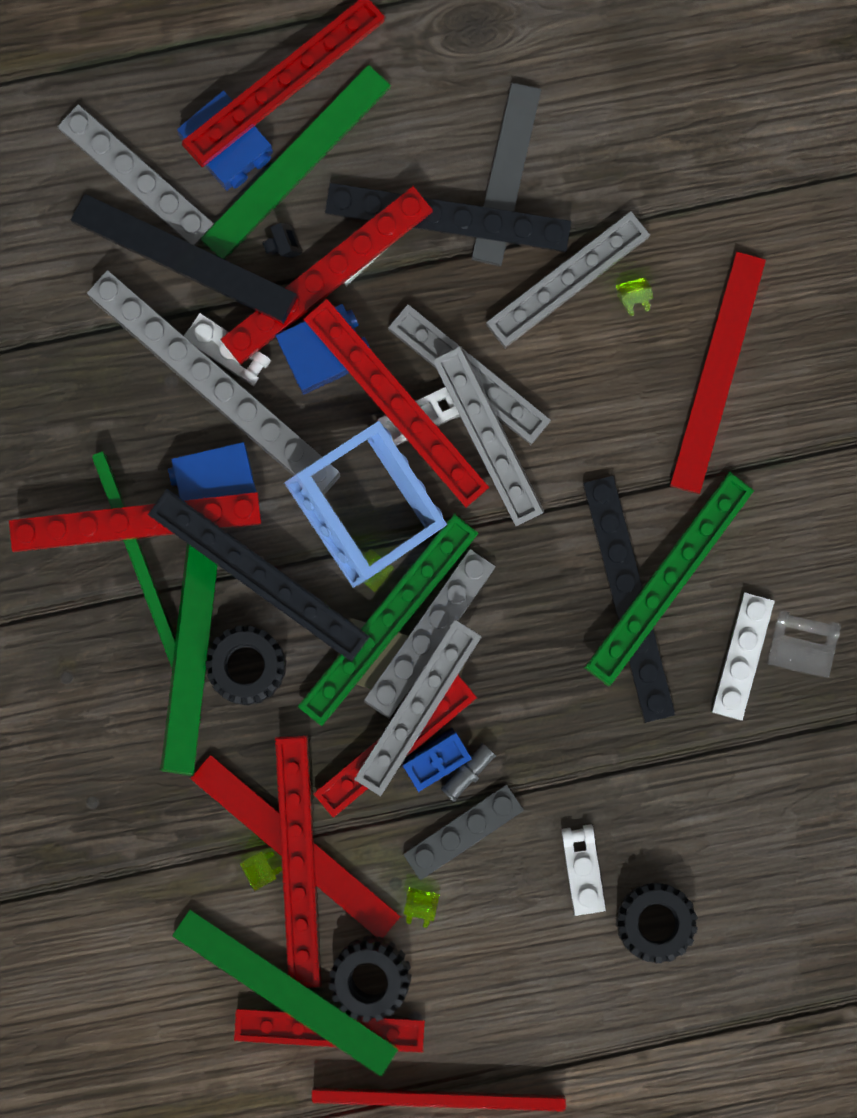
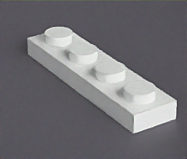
M743 593L712 707V713L740 721L743 720L774 600Z

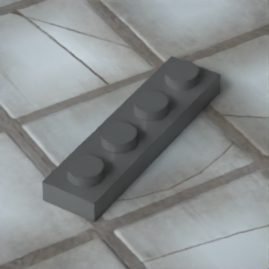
M505 785L403 855L421 881L524 810L509 787Z

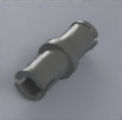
M481 743L479 748L470 756L472 760L460 766L458 771L440 788L454 802L472 781L477 782L479 779L478 775L496 757V754L484 743Z

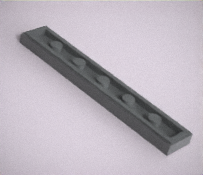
M516 83L511 84L484 207L514 212L542 89ZM476 238L472 260L501 267L507 243Z

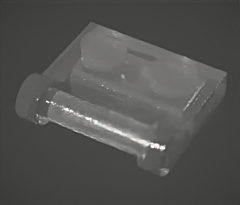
M779 610L767 664L829 678L841 624L835 622L826 624L789 615L788 611ZM786 627L827 636L826 643L822 645L784 636Z

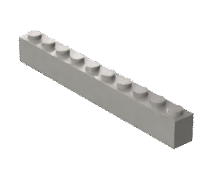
M108 270L87 292L90 299L293 476L322 458L320 454ZM329 464L311 477L322 494L325 495L341 476L340 472Z

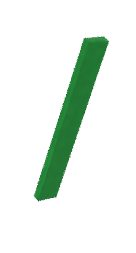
M368 65L200 238L201 241L218 257L225 260L391 88V85Z
M103 451L94 454L92 459L111 509L126 507L107 455ZM138 538L123 540L172 668L176 637Z
M731 472L725 476L587 662L584 668L608 687L611 686L755 490Z
M454 514L447 522V525L443 527L361 628L370 635V638L354 660L351 662L340 654L298 705V708L320 726H323L477 537L478 532Z
M188 543L185 555L160 771L191 776L194 774L217 564Z
M189 910L172 935L185 946L380 1077L397 1054L399 1049L193 911Z

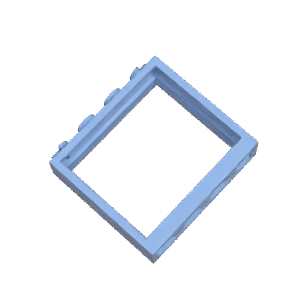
M380 421L374 423L284 482L352 587L368 580L447 525L441 510L434 505L426 493L424 484L417 479L409 467L407 458L400 453L392 441L390 432L383 427ZM366 440L424 526L423 530L370 566L311 477Z

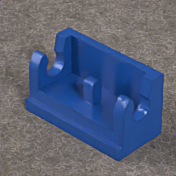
M450 728L413 751L401 764L418 792L472 760L457 733L453 728Z

